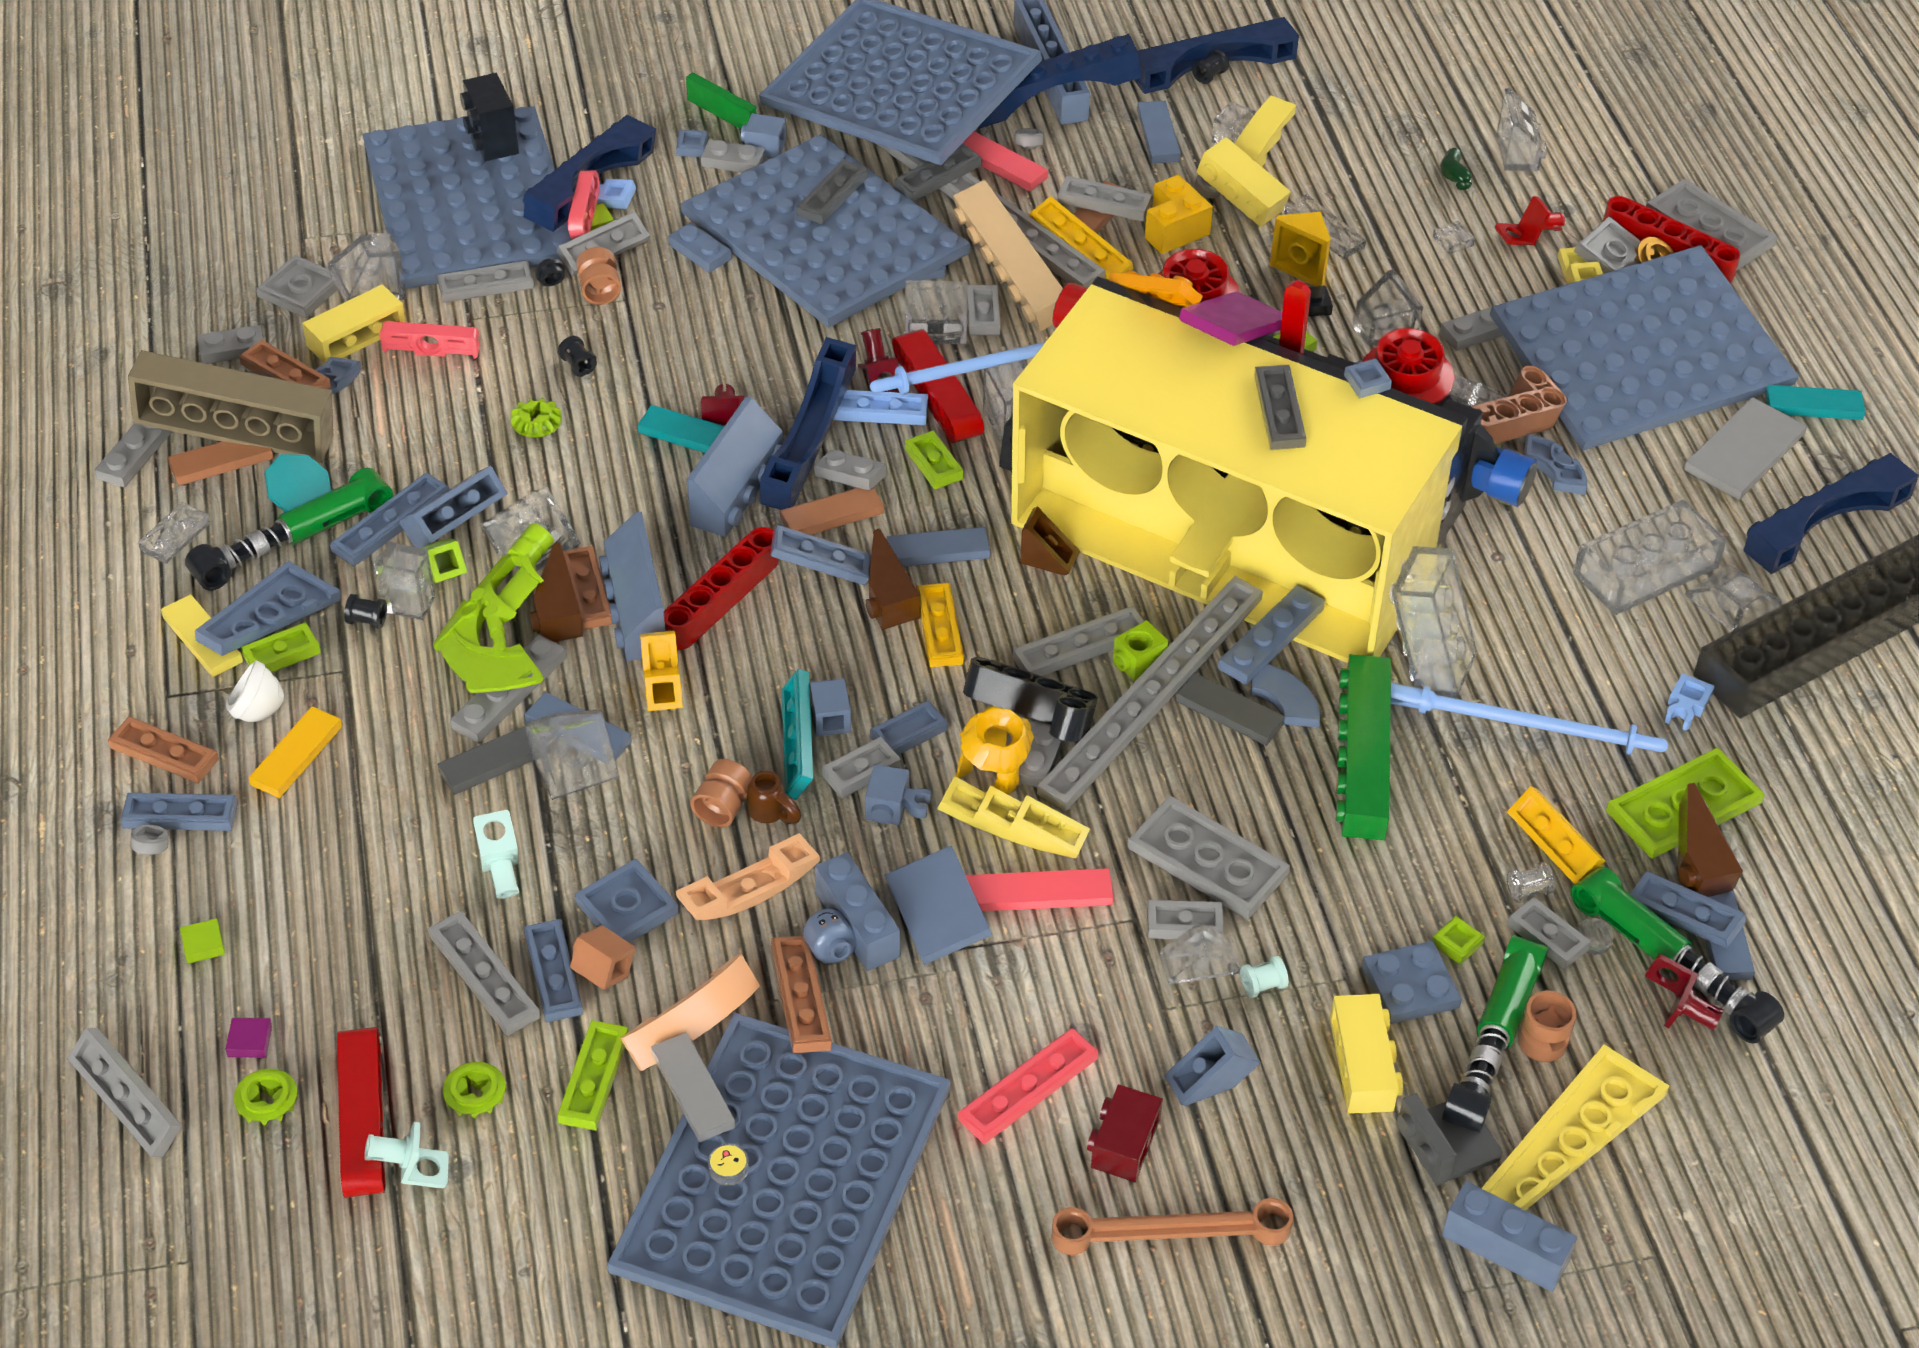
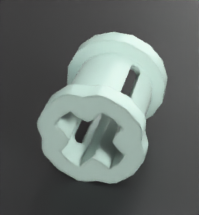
M1277 955L1270 957L1269 962L1252 967L1246 964L1242 965L1240 969L1242 985L1250 998H1255L1259 992L1274 987L1279 989L1288 987L1289 980L1286 967L1282 959Z

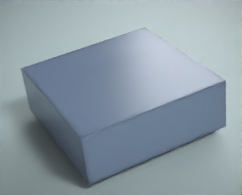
M679 130L676 156L701 157L709 140L708 131Z
M1377 358L1345 367L1344 376L1359 398L1391 390L1392 381Z

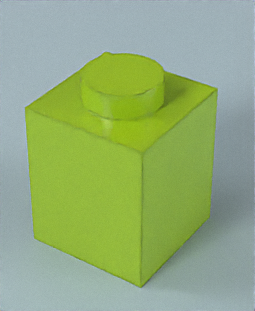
M447 538L417 548L428 581L438 583L467 573L457 540Z

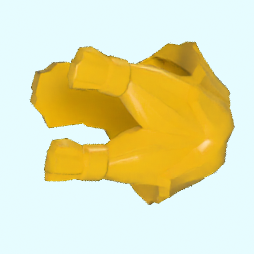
M996 706L987 707L984 711L974 714L966 723L963 731L959 733L962 745L960 746L961 754L956 777L961 778L969 774L973 770V765H975L980 770L997 772V779L993 787L1006 794H1011L1020 783V765L1026 760L1031 750V743L1034 739L1031 724L1028 719L1018 716L1010 709L998 708ZM1007 732L1010 733L1012 737V742L1008 746L1006 745Z

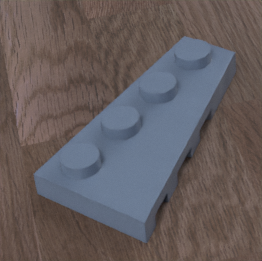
M287 561L195 630V641L223 656L340 601L341 590Z

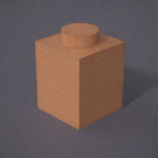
M601 925L586 933H582L575 940L570 968L605 990L628 978L636 947Z

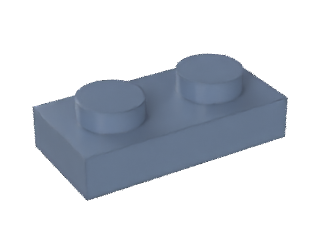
M691 222L668 235L671 247L709 273L732 259L731 250Z

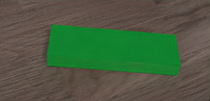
M693 72L686 76L687 100L742 130L743 124L748 123L752 113L757 114L756 106Z

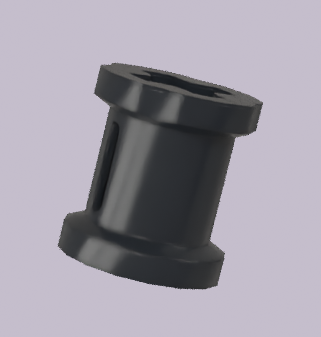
M1219 49L1211 50L1205 59L1197 60L1193 63L1192 73L1194 78L1204 85L1209 84L1216 74H1222L1228 70L1229 61L1227 56Z
M569 336L560 343L557 353L562 360L568 361L573 374L583 377L595 369L597 357L584 348V342L580 337Z
M357 594L349 595L344 610V619L347 624L361 622L372 624L376 629L383 627L387 616V603L385 599L379 598L377 601L360 599Z

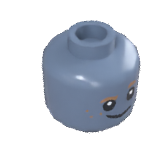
M828 908L815 912L807 920L803 928V939L815 958L822 963H839L847 959L856 947L853 928L838 909Z

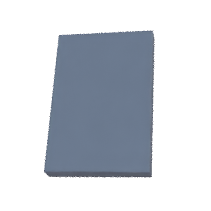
M952 845L884 874L924 965L992 935Z

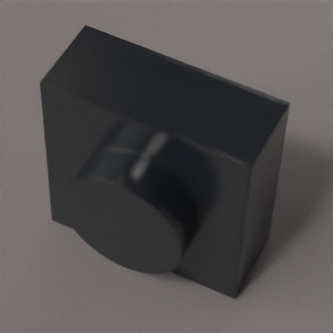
M1309 287L1311 296L1308 317L1332 315L1333 304L1327 287Z

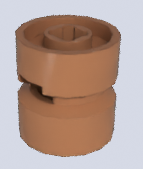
M592 247L584 250L576 261L583 297L586 301L595 305L613 302L621 292L615 256L611 251L602 247Z
M729 759L715 761L705 776V782L701 783L690 801L694 814L709 825L715 827L729 826L747 797L748 785L752 780L750 772L744 766Z
M1541 991L1530 997L1518 1034V1044L1529 1058L1539 1062H1552L1565 1054L1576 1020V1008L1573 1002L1565 995L1556 991Z

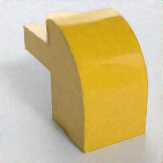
M675 630L640 634L648 711L683 708Z

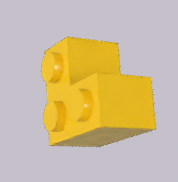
M1179 174L1155 183L1152 208L1147 210L1145 239L1161 254H1164L1208 236L1211 232L1213 206Z

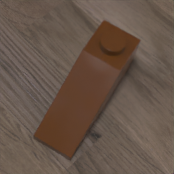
M879 528L873 532L869 599H866L865 603L870 618H876L881 629L884 630L919 619L920 594Z
M560 542L554 543L541 575L544 581L538 583L533 596L535 611L529 612L533 632L539 631L541 636L553 642L583 637L581 613Z
M1690 783L1687 785L1679 803V880L1683 887L1707 897L1733 891L1743 870L1696 784Z

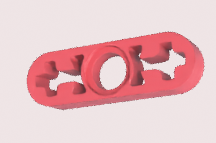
M596 170L579 172L568 218V230L571 239L584 235L591 230L600 190L599 175Z

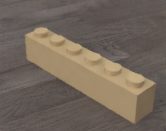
M984 179L953 195L956 208L953 209L955 218L960 225L965 224L967 226L966 231L974 245L978 243L981 246L980 251L986 263H993L995 266L993 267L994 272L1000 283H1007V289L1012 300L1015 303H1021V309L1026 320L1029 323L1034 322L1040 332L1052 326L1054 306L1063 288Z

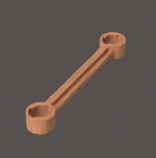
M1276 1198L1261 1200L1253 1211L1091 1218L1084 1210L1069 1207L1060 1210L1054 1216L1051 1240L1058 1251L1067 1255L1083 1253L1088 1249L1091 1242L1253 1235L1259 1242L1275 1246L1284 1243L1289 1238L1293 1223V1212L1287 1203ZM1269 1214L1280 1217L1286 1225L1280 1229H1269L1260 1222L1263 1219L1269 1218ZM1070 1224L1079 1225L1086 1231L1085 1235L1077 1239L1066 1238L1060 1233L1063 1229L1070 1227Z

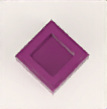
M232 1018L225 1048L227 1057L266 1058L272 1031L271 1019Z

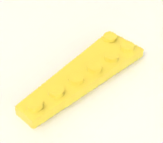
M1603 1045L1481 1189L1526 1211L1667 1095L1669 1085L1608 1046Z

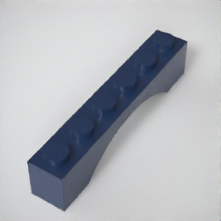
M1281 17L1137 50L1142 77L1134 81L1144 94L1168 89L1176 80L1192 71L1194 62L1205 59L1213 49L1221 50L1227 56L1228 61L1243 60L1275 64L1296 59L1299 35L1287 19Z
M1130 34L1117 36L1098 44L1089 45L1085 48L1041 61L978 126V129L1006 121L1025 101L1056 85L1075 81H1096L1116 86L1141 78L1138 51Z
M629 115L624 116L617 123H613L608 130L596 136L591 143L581 148L569 160L564 161L560 167L547 174L543 180L525 192L523 197L524 218L552 232L557 230L568 221L579 172L596 170L600 174L607 170L640 164L654 152L656 128Z
M829 337L825 338L815 360L812 375L794 424L781 447L771 455L761 476L760 504L779 510L791 508L795 505L856 371V345Z
M1892 453L1878 460L1873 459L1865 467L1855 472L1847 473L1844 478L1833 484H1826L1820 491L1810 496L1802 497L1792 506L1786 509H1779L1773 516L1764 521L1755 522L1747 531V540L1743 551L1766 571L1773 574L1795 562L1803 537L1814 526L1837 514L1851 511H1889L1911 499L1919 475Z

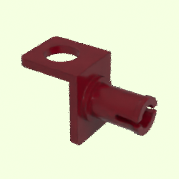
M880 328L861 332L867 359L864 360V363H859L858 368L867 369L869 383L877 380L878 376L883 372H888L895 376V369L898 367L897 358H889L888 355H885ZM898 388L892 389V390H888V391H883V392H895V393H900L899 390H898Z
M720 384L715 389V396L701 397L702 420L722 426L727 424L744 400V396H735V390L729 384H726L725 392H723V384Z
M1658 954L1646 971L1645 977L1677 994L1664 1026L1669 1029L1676 1018L1684 1014L1713 1031L1724 1009L1718 1008L1694 995L1692 988L1699 974L1662 954ZM1668 968L1678 975V979L1671 980L1665 978L1660 974L1659 969Z

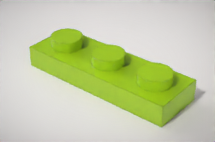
M591 1020L557 1114L558 1124L597 1131L625 1050V1045L620 1038L629 1032L628 1027Z

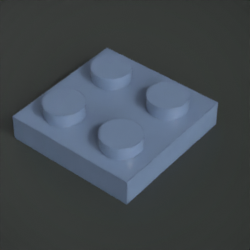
M637 859L630 861L575 893L576 904L596 927L603 925L629 943L679 914L678 904Z
M1433 941L1363 957L1362 968L1374 993L1380 994L1382 1009H1388L1390 1024L1460 1008L1462 998Z

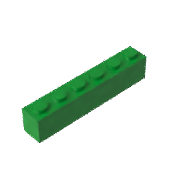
M1349 654L1347 668H1341L1339 676V688L1345 689V694L1340 693L1338 714H1344V720H1339L1338 740L1344 741V746L1338 747L1337 767H1343V773H1338L1336 794H1343L1342 800H1337L1336 821L1342 822V837L1385 841L1390 803L1391 658Z

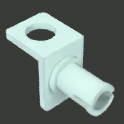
M508 810L475 816L473 824L480 850L482 872L491 870L496 898L505 899L513 897L519 893L513 865L518 864V847L510 813ZM490 822H499L504 826L505 834L499 840H490L483 833L485 826Z
M420 1122L413 1123L408 1136H405L404 1140L374 1136L372 1134L368 1135L365 1146V1160L400 1163L401 1183L435 1188H445L448 1183L449 1154L446 1151L419 1148ZM423 1159L432 1160L437 1164L439 1172L434 1176H425L417 1169V1163Z

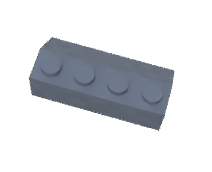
M745 397L687 478L690 526L723 537L728 535L733 526H738L746 507L754 503L757 492L760 489V479L771 455L783 444L782 430L751 397Z
M637 512L604 541L605 555L599 556L602 576H609V579L604 580L607 600H614V603L609 604L612 624H619V628H614L617 649L624 648L626 661L642 659L640 634L665 631L663 604L642 512Z

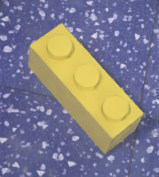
M1227 137L1204 152L1196 171L1198 175L1260 227L1283 211L1291 194L1289 189Z
M382 284L303 322L306 346L323 363L330 357L344 358L379 341L383 322H405L403 303Z
M1380 994L1334 996L1330 1022L1347 1113L1393 1112L1397 1096H1402L1403 1080L1401 1073L1395 1072L1393 1063H1396L1397 1054L1395 1041L1388 1039L1387 1032L1390 1030L1388 1009H1382Z

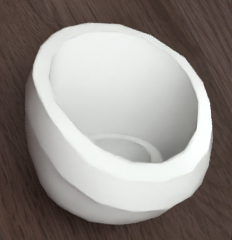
M255 660L229 695L226 703L227 711L235 719L257 722L270 717L280 708L284 701V693L279 681L272 675L269 669L265 668V664Z

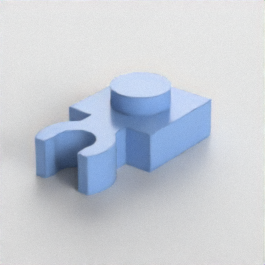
M606 179L604 184H600L598 204L604 203L607 208L627 209L636 191L634 181Z
M1682 673L1670 694L1668 701L1670 706L1665 716V723L1669 724L1672 718L1680 717L1684 720L1682 730L1687 731L1691 727L1694 715L1701 717L1715 686Z

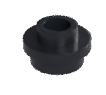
M545 259L536 268L535 276L544 286H554L564 279L565 266L561 260Z

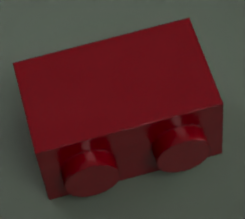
M1118 1084L1113 1098L1106 1097L1103 1102L1099 1117L1100 1120H1103L1100 1129L1093 1128L1088 1140L1087 1151L1092 1152L1091 1168L1136 1183L1160 1122L1163 1098Z

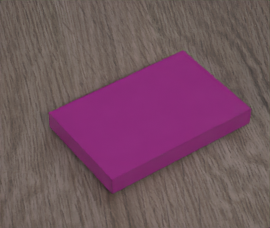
M1235 291L1182 308L1179 320L1232 346H1236L1281 330L1282 312Z

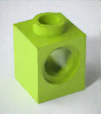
M1146 620L1115 637L1113 662L1121 672H1125L1133 681H1136L1168 647L1169 640Z

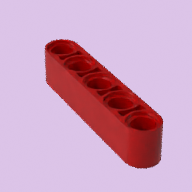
M1614 196L1607 201L1603 221L1608 217L1612 218L1640 241L1647 237L1659 238L1666 242L1674 253L1702 245L1728 282H1733L1740 259V251L1734 246L1629 198Z
M924 329L896 336L892 339L894 355L906 373L947 364ZM955 375L913 385L919 394H928V409L951 443L960 442L984 433L982 416Z
M759 527L752 530L665 609V631L675 630L677 650H684L692 646L779 564V559L770 556L773 529Z
M378 1027L338 1031L340 1175L343 1196L348 1198L385 1193V1161H369L364 1158L368 1135L384 1137L381 1048Z

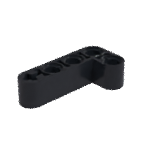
M982 657L971 658L963 689L964 695L999 708L1010 709L1015 713L1051 724L1050 735L1068 742L1081 740L1090 730L1098 700L1097 695L1092 692Z

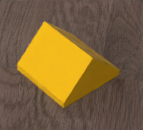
M1321 212L1278 215L1275 218L1270 266L1313 286H1324L1331 241Z

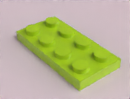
M1717 747L1609 801L1605 811L1651 859H1654L1678 846L1679 803L1688 784H1696L1718 825L1761 804L1765 794Z

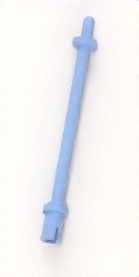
M1045 342L906 373L902 366H898L895 369V376L872 381L870 389L874 393L898 388L901 395H906L909 392L910 385L1033 358Z
M1394 682L1391 685L1390 705L1394 704L1419 709L1418 713L1425 714L1426 711L1438 709L1625 745V752L1628 755L1632 754L1633 747L1656 752H1664L1668 748V742L1663 738L1637 734V725L1634 724L1630 726L1629 732L1439 696L1434 691H1431L1429 686H1424L1421 689Z

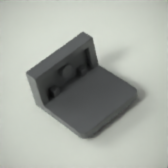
M1415 1093L1402 1099L1399 1116L1397 1117V1126L1436 1186L1501 1160L1503 1151L1485 1123L1481 1132L1478 1133L1442 1120L1447 1101L1427 1109L1418 1094Z

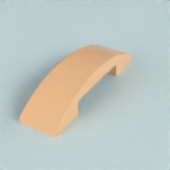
M798 833L769 847V856L714 883L708 876L677 890L676 896L696 920L726 917L747 910L780 893L810 871L820 861V856L804 837Z
M742 954L736 955L712 972L709 980L660 1015L649 1017L620 1038L639 1071H643L656 1064L652 1056L651 1046L685 1032L688 1033L691 1041L695 1040L737 1009L760 987Z

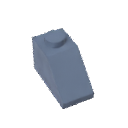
M1216 1025L1164 1076L1181 1105L1188 1106L1236 1087L1261 1062L1243 1033Z

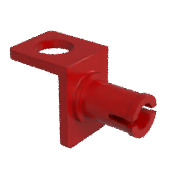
M1533 196L1519 224L1496 223L1494 228L1509 245H1535L1542 230L1561 231L1563 229L1561 226L1565 225V217L1561 212L1551 213L1538 196ZM1507 231L1516 233L1520 238L1511 236Z

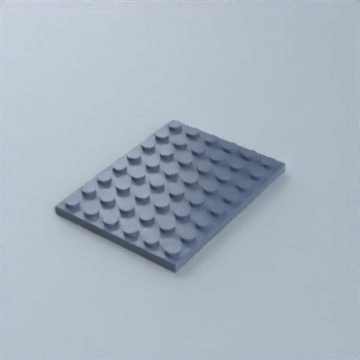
M855 0L759 94L761 104L941 166L1042 61L1040 50L883 1Z
M535 106L514 109L519 154L486 162L481 152L474 150L471 134L466 133L463 117L444 121H432L413 126L406 125L388 130H375L362 134L401 290L437 284V275L521 261H528L531 268L539 266L545 259L561 260L556 252L558 246L573 240L569 235L568 221L552 232L524 218L523 197L525 192L543 180L547 174L555 170Z
M821 134L681 203V211L686 217L714 239L728 247L732 253L828 328L970 253V242L869 169V177L824 224L797 216V206L842 160L864 166Z
M1702 245L1492 306L1490 312L1491 318L1523 365L1535 366L1541 369L1566 396L1567 402L1559 417L1582 451L1763 395L1767 385H1795L1799 377Z
M734 1012L707 1066V1070L735 1119V1128L698 1142L683 1113L607 1263L608 1273L831 1348H837L950 1091L951 1080L832 1043L830 1051L793 1053L788 1029ZM722 1146H736L744 1152L746 1165L738 1174L722 1176L712 1169L710 1164L711 1155Z

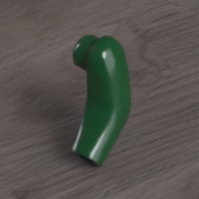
M1451 148L1440 163L1442 175L1456 183L1457 189H1469L1472 185V174L1468 168L1460 163L1462 156L1460 150Z

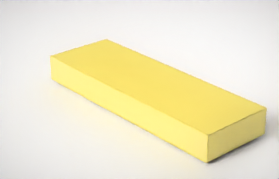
M191 594L161 609L162 617L212 678L243 662L242 655L238 649L221 656L195 641V630L211 619V617Z

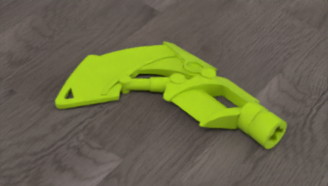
M529 524L520 535V538L510 547L508 554L500 558L476 589L472 591L470 600L466 601L464 599L433 642L435 650L437 652L441 651L454 673L466 682V689L470 693L522 688L540 684L544 680L542 673L520 644L507 647L503 625L514 618L517 614L515 611L538 583L544 581L538 575L535 565L552 546L554 539L539 524ZM516 565L519 566L520 569L501 592L497 594L496 588ZM485 619L490 637L493 638V647H484L480 644V630Z

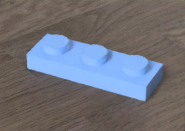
M846 390L833 420L926 425L928 394L908 393L901 395L895 392L874 393L872 391Z

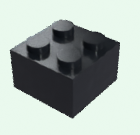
M497 72L462 80L464 92L460 93V100L464 111H467V116L463 117V123L466 133L471 134L474 150L481 152L485 162L519 154L514 106Z

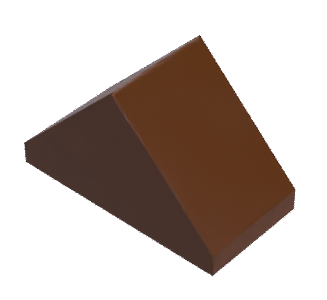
M1038 506L1033 508L1022 529L1020 563L1064 576L1069 574L1080 551Z

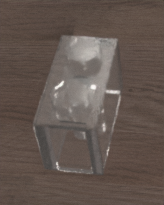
M389 542L383 554L377 556L374 571L375 574H378L380 584L379 597L386 600L387 613L423 621L435 599L428 550Z

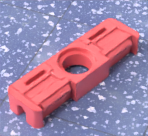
M385 321L380 331L381 347L386 353L388 349L414 351L415 355L446 357L447 353L473 355V359L478 357L481 346L478 340L479 331L475 327ZM431 336L438 341V343H427L422 337Z

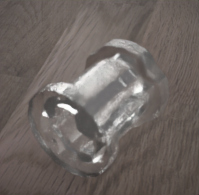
M1539 862L1535 865V868L1525 871L1512 870L1507 873L1508 890L1517 903L1524 902L1528 896L1543 892L1548 895L1555 890L1554 875L1549 865L1544 862Z

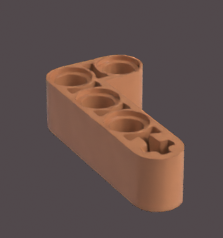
M1525 366L1517 377L1509 397L1478 404L1472 408L1483 411L1481 425L1492 436L1494 443L1497 444L1526 436V434L1551 429L1562 412L1567 399L1545 372L1535 366Z

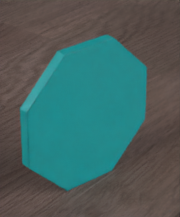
M280 454L264 472L268 498L284 512L331 491L328 471L308 455Z

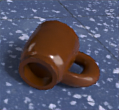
M761 771L752 777L747 790V811L753 820L760 823H773L780 819L787 824H795L800 821L802 816L797 803L786 794L784 785L777 774L771 771Z

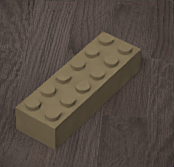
M143 350L140 351L128 374L132 420L136 424L221 442L271 448L273 453L308 455L316 462L321 463L334 437L332 390Z

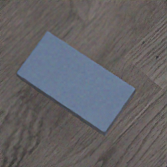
M928 700L871 728L870 738L875 740L882 737L892 750L899 755L947 731L948 721Z

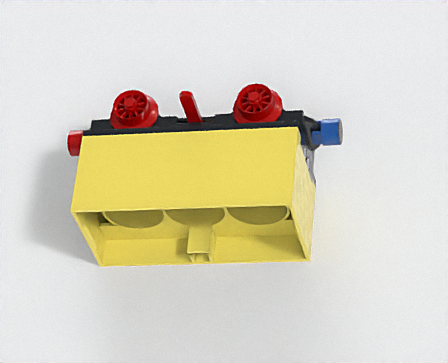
M1185 249L1174 253L1165 261L1162 271L1158 273L1165 278L1173 279L1174 276H1181L1193 283L1192 288L1203 296L1200 302L1231 292H1240L1238 284L1229 274L1228 265L1222 257L1203 249ZM1097 276L1089 288L1073 282L1068 283L1057 298L1053 310L1052 321L1056 330L1013 383L1011 524L1023 528L1032 509L1038 506L1081 553L1206 605L1211 602L1234 576H1237L1263 591L1260 603L1244 619L1254 625L1298 585L1324 599L1325 604L1324 610L1293 641L1348 663L1349 654L1375 657L1382 655L1441 561L1446 535L1463 510L1466 501L1477 498L1483 492H1486L1489 497L1515 507L1520 506L1526 499L1537 472V460L1507 448L1504 450L1497 448L1492 436L1481 425L1483 411L1452 400L1450 393L1455 380L1452 365L1445 358L1443 345L1435 336L1426 331L1414 328H1400L1386 333L1379 339L1377 347H1374L1364 356L1362 362L1377 358L1392 381L1391 390L1359 398L1344 376L1345 367L1358 363L1332 354L1324 357L1304 349L1311 290L1304 282L1294 280L1289 282L1285 288L1280 339L1264 335L1232 346L1181 322L1179 317L1181 309L1185 308L1184 306L1169 304ZM1290 365L1306 435L1305 448L1270 450L1254 376L1255 367Z

